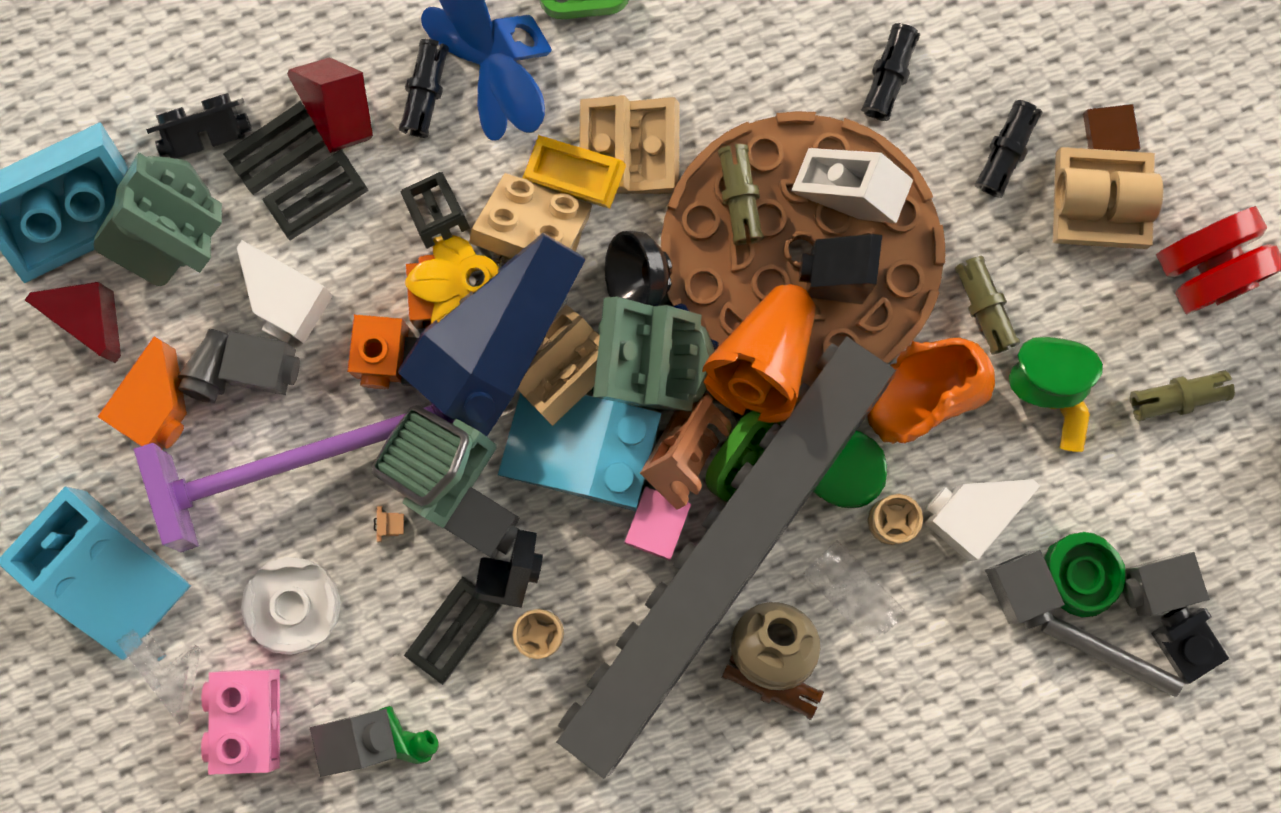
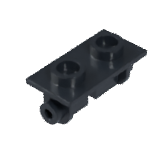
M225 93L201 101L204 110L190 115H186L183 107L156 115L159 124L146 130L148 134L155 131L160 132L162 139L155 141L160 157L174 159L204 150L199 132L205 130L212 147L245 138L244 133L252 131V126L247 114L238 115L235 106L244 103V99L231 101L229 94Z

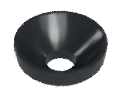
M622 231L611 240L605 257V281L609 297H621L650 306H659L665 294L670 290L672 285L670 278L672 263L668 254L665 251L663 252L660 246L648 234L639 231Z

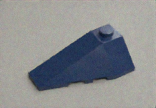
M542 233L500 267L498 274L475 293L471 291L459 301L460 305L439 322L435 320L424 329L400 366L399 374L445 415L454 420L458 419L488 436L514 397L586 259L569 247Z

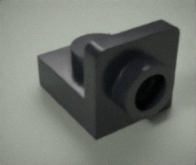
M1186 606L1169 611L1160 618L1163 626L1151 633L1179 678L1184 680V684L1192 683L1230 659L1206 623L1212 617L1207 608L1188 609Z

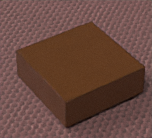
M1133 104L1087 109L1083 113L1088 149L1138 152L1141 149Z

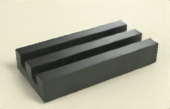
M299 101L230 148L223 155L233 166V169L242 179L248 190L254 195L323 148L325 143L305 106ZM300 119L303 120L245 161H240ZM308 132H312L314 136L254 177H251L249 173L280 153Z
M341 149L262 200L286 237L292 240L369 190ZM342 166L345 170L324 185L312 190L305 197L283 211L278 207V205L338 167ZM352 181V185L289 224L288 220Z
M438 172L400 191L426 249L435 245L432 239L435 235L441 233L444 241L453 237L449 230L452 227L458 225L461 232L470 229L443 172ZM438 185L452 212L444 217L430 190ZM421 193L434 219L433 222L427 225L413 198Z
M463 576L404 654L407 659L442 685L446 683L502 607L498 603L475 599V585ZM466 591L472 595V598L425 659L419 654ZM479 604H484L487 609L444 667L440 670L434 666Z

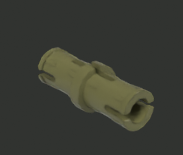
M735 144L738 163L736 165L733 164L730 145L718 150L726 190L722 191L723 203L729 206L733 244L747 245L744 225H748L751 244L764 239L756 200L760 198L758 185L753 184L748 145Z
M977 256L966 260V266L964 263L957 265L955 271L959 275L971 303L968 307L971 317H977L990 347L991 354L1009 350L1008 346L1015 347L1021 342L1017 338L1004 308L1007 300L1003 293L997 292L986 267L984 257Z
M1226 370L1218 371V373L1189 380L1181 376L1170 380L1168 385L1142 391H1132L1129 398L1131 406L1141 405L1139 410L1133 411L1134 417L1137 421H1143L1147 418L1176 411L1179 415L1193 412L1194 407L1232 400L1235 395L1234 384L1218 387L1224 385L1223 382L1232 380L1231 375Z

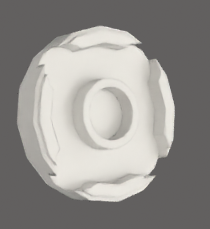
M291 557L268 562L259 569L260 571L254 575L253 579L245 587L241 605L244 625L252 638H255L259 644L263 645L262 647L273 653L289 655L312 650L325 641L338 622L341 604L337 585L328 572L310 560Z

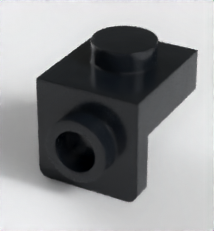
M517 530L510 562L487 557L480 559L474 591L475 599L522 608L528 582L537 584L541 571L543 554L534 553L537 533Z

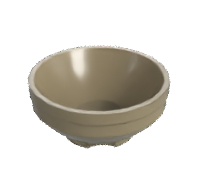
M767 602L750 608L739 619L731 637V653L740 672L751 682L770 690L791 689L804 683L814 671L821 650L820 638L812 621L797 608L780 602ZM775 623L787 625L794 632L795 642L789 646L777 645L769 638L768 627Z

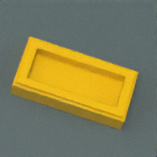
M538 135L522 178L554 191L610 209L626 164L622 160Z

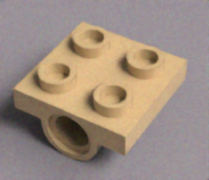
M1060 147L1055 156L1053 243L1148 249L1153 245V222L1160 213L1163 201V180L1160 174L1154 173L1155 153Z
M504 173L473 225L469 243L513 258L538 236L545 233L576 252L582 231L589 219L592 204L576 199L571 195L532 183L527 179Z

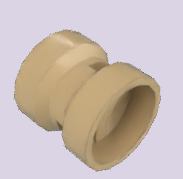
M895 494L876 502L869 511L867 522L869 530L875 539L884 544L895 545L908 542L917 536L922 528L923 515L920 506L915 500L906 495Z
M535 609L527 611L518 618L512 635L514 644L520 653L528 658L541 659L558 651L563 643L564 629L558 616L547 610Z

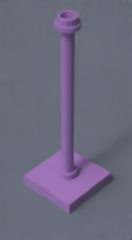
M432 403L431 406L424 407V409L451 424L455 421ZM405 414L187 483L184 478H178L172 456L162 451L155 443L134 448L162 545L180 553L199 547L188 508L193 507V501L387 440Z

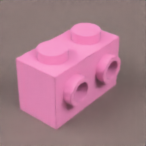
M280 669L209 672V682L203 684L201 695L203 711L209 712L208 732L203 734L201 742V755L203 761L208 762V775L269 773L280 768Z

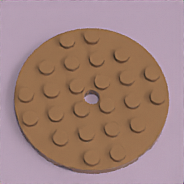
M793 111L777 113L775 117L758 120L750 124L749 121L721 135L697 155L678 181L669 200L661 234V249L668 254L672 263L670 274L672 285L667 292L671 306L701 314V325L706 328L714 350H716L774 287L792 284L806 290L807 283L799 282L801 262H794L789 253V246L792 242L801 239L808 241L813 246L816 239L867 234L882 235L877 285L862 305L811 298L815 303L816 312L800 384L801 386L803 383H806L811 387L821 373V370L816 365L823 353L832 343L839 347L846 336L887 364L892 362L910 345L922 330L938 299L943 265L945 264V237L943 225H940L937 211L932 201L933 194L911 160L898 147L872 129L850 119L844 118V121L831 117L815 115L816 112ZM735 144L748 145L752 180L754 185H758L760 198L756 200L764 239L751 244L748 225H744L747 245L733 244L729 206L725 205L722 199V191L726 190L718 150L730 145L733 164L736 165L738 163ZM808 148L879 152L884 154L913 179L897 222L860 220L792 192L791 190Z

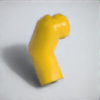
M1084 401L1074 407L1059 408L1064 417L1059 446L1061 449L1073 452L1084 451L1090 416Z

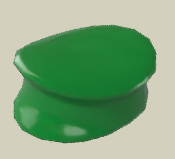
M1035 337L1022 344L1017 355L1019 362L1012 367L1008 379L1014 393L1029 404L1043 408L1059 409L1074 407L1084 401L1090 394L1091 388L1100 379L1103 373V363L1095 351L1079 342L1055 337Z
M856 431L813 492L826 502L842 508H860L868 505L879 496L886 484L887 461L884 451L874 439L860 431Z
M1080 532L1069 534L1048 548L1044 559L1065 604L1060 608L1069 614L1081 618L1093 617L1108 610L1118 600L1123 592L1126 580L1125 564L1117 550L1106 539L1095 533Z

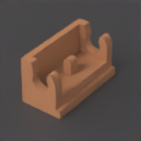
M705 393L698 402L693 404L692 412L675 410L640 472L676 510L686 506L690 491L698 495L702 488L698 476L712 449L716 448L719 443L714 432L707 428L708 423L715 425L719 432L725 436H728L732 430L729 419L712 403L713 398L708 393Z

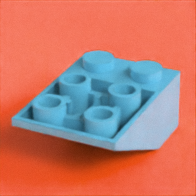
M66 486L0 557V566L31 595L122 660H125L191 587L185 579L87 491Z

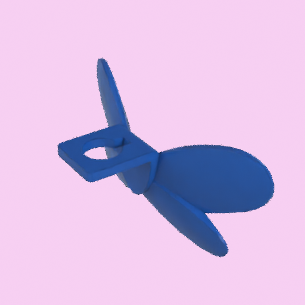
M439 0L443 9L438 7L426 8L422 13L421 23L432 40L439 41V46L442 43L446 44L449 47V52L457 57L480 65L477 107L481 127L487 138L492 141L502 138L507 128V120L523 132H535L544 120V98L532 76L516 62L544 57L552 51L534 18L531 15H522L491 21L485 0ZM515 28H521L528 32L534 41V47L527 46L521 41L515 42L512 38Z

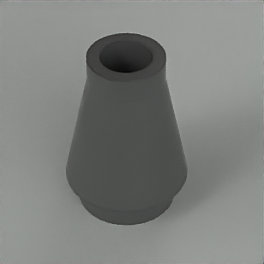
M208 329L204 340L178 375V378L181 379L178 387L180 392L193 399L211 404L216 402L218 395L224 394L226 382L219 379L218 376L228 334L215 329Z

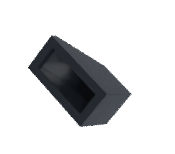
M867 234L816 239L811 249V254H802L799 282L807 283L806 291L811 298L862 305L877 285L882 235Z

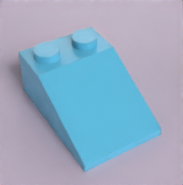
M520 393L498 476L636 512L645 481L640 472L653 451L661 421V413L585 395L552 426Z

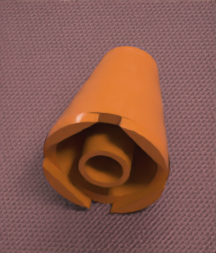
M792 284L774 287L710 355L703 366L702 372L706 371L707 376L704 384L716 400L741 415L744 414L746 408L759 412L761 414L758 421L775 423L784 421L791 416L798 399L816 312L815 303L809 293L802 287Z

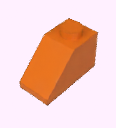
M154 336L100 412L98 418L140 446L155 443L161 450L164 447L170 448L182 434L184 425L181 422L187 415L184 394L178 390L181 379L178 378L180 371L176 349Z

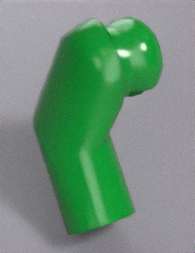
M387 706L382 708L387 709L397 754L395 759L413 764H423L431 760L433 754L439 748L436 735L429 730L418 733L405 731L402 729L393 707Z

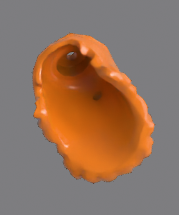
M949 338L923 343L912 341L911 345L907 346L906 350L902 351L897 357V363L890 364L891 367L896 369L895 377L867 415L868 423L883 442H890L892 444L896 442L907 443L925 435L933 427L952 417L982 407L991 400L995 387V372L988 355L979 344L963 338Z

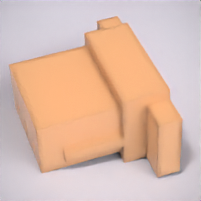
M377 506V518H374V531H377V542H382V536L404 535V514L382 512V506Z

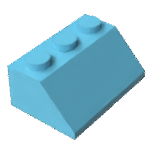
M101 122L0 169V251L23 283L31 281L95 250L93 245L95 235L115 203L116 189L128 171V166Z

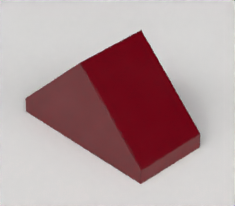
M330 57L288 70L287 75L330 153L366 142L372 138L373 132L363 72Z
M94 282L30 292L25 298L27 303L99 356L113 363H116L121 357L114 291L103 284Z

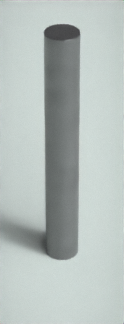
M1053 616L1052 620L1042 625V632L1174 697H1177L1183 688V679Z

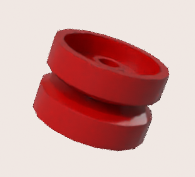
M1256 206L1242 210L1200 229L1156 254L1167 277L1177 278L1197 269L1200 272V275L1181 284L1175 292L1186 315L1215 302L1218 306L1259 287L1258 282L1281 272V253L1277 245L1266 244L1246 253L1241 249L1261 238L1267 230V226Z

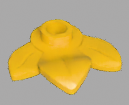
M452 235L453 237L445 241L442 236L435 237L433 239L435 245L432 246L435 259L427 260L417 265L405 280L406 287L413 294L425 301L434 303L431 324L435 320L439 322L460 305L459 301L471 291L475 293L498 274L499 266L492 259L483 255H477L467 240ZM475 271H483L485 275L484 282L480 286L472 287L469 283L471 274Z

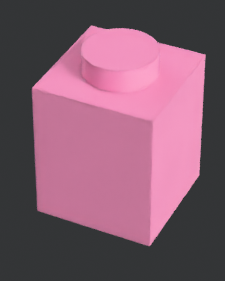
M645 487L625 539V544L670 561L691 504L687 502L686 506L676 510L656 489L653 490Z

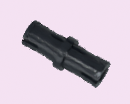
M902 23L892 25L882 57L875 61L872 69L874 75L873 82L861 109L866 116L880 121H888L890 119L900 87L907 83L910 75L907 68L920 37V33H917L918 30Z
M421 39L419 42V51L413 76L410 79L408 78L405 84L408 96L402 121L398 128L404 134L408 133V129H411V136L427 138L429 135V126L435 101L441 99L443 92L440 80L446 55L449 52V47L444 43L440 44V48L437 49L439 41Z
M1024 100L1014 101L999 136L993 137L989 145L992 151L975 183L977 189L982 188L981 191L993 197H1003L1018 162L1024 161L1028 153L1026 145L1042 115V110L1036 109V105Z

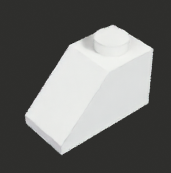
M808 148L791 191L798 196L860 220L896 223L913 179L884 154L879 152Z
M241 240L237 251L252 312L265 322L261 330L279 341L288 343L289 339L293 337L304 344L333 295L323 285Z
M1033 479L962 484L955 487L952 491L944 487L927 506L926 509L932 515L924 524L967 561L979 560L1038 490L1040 485Z

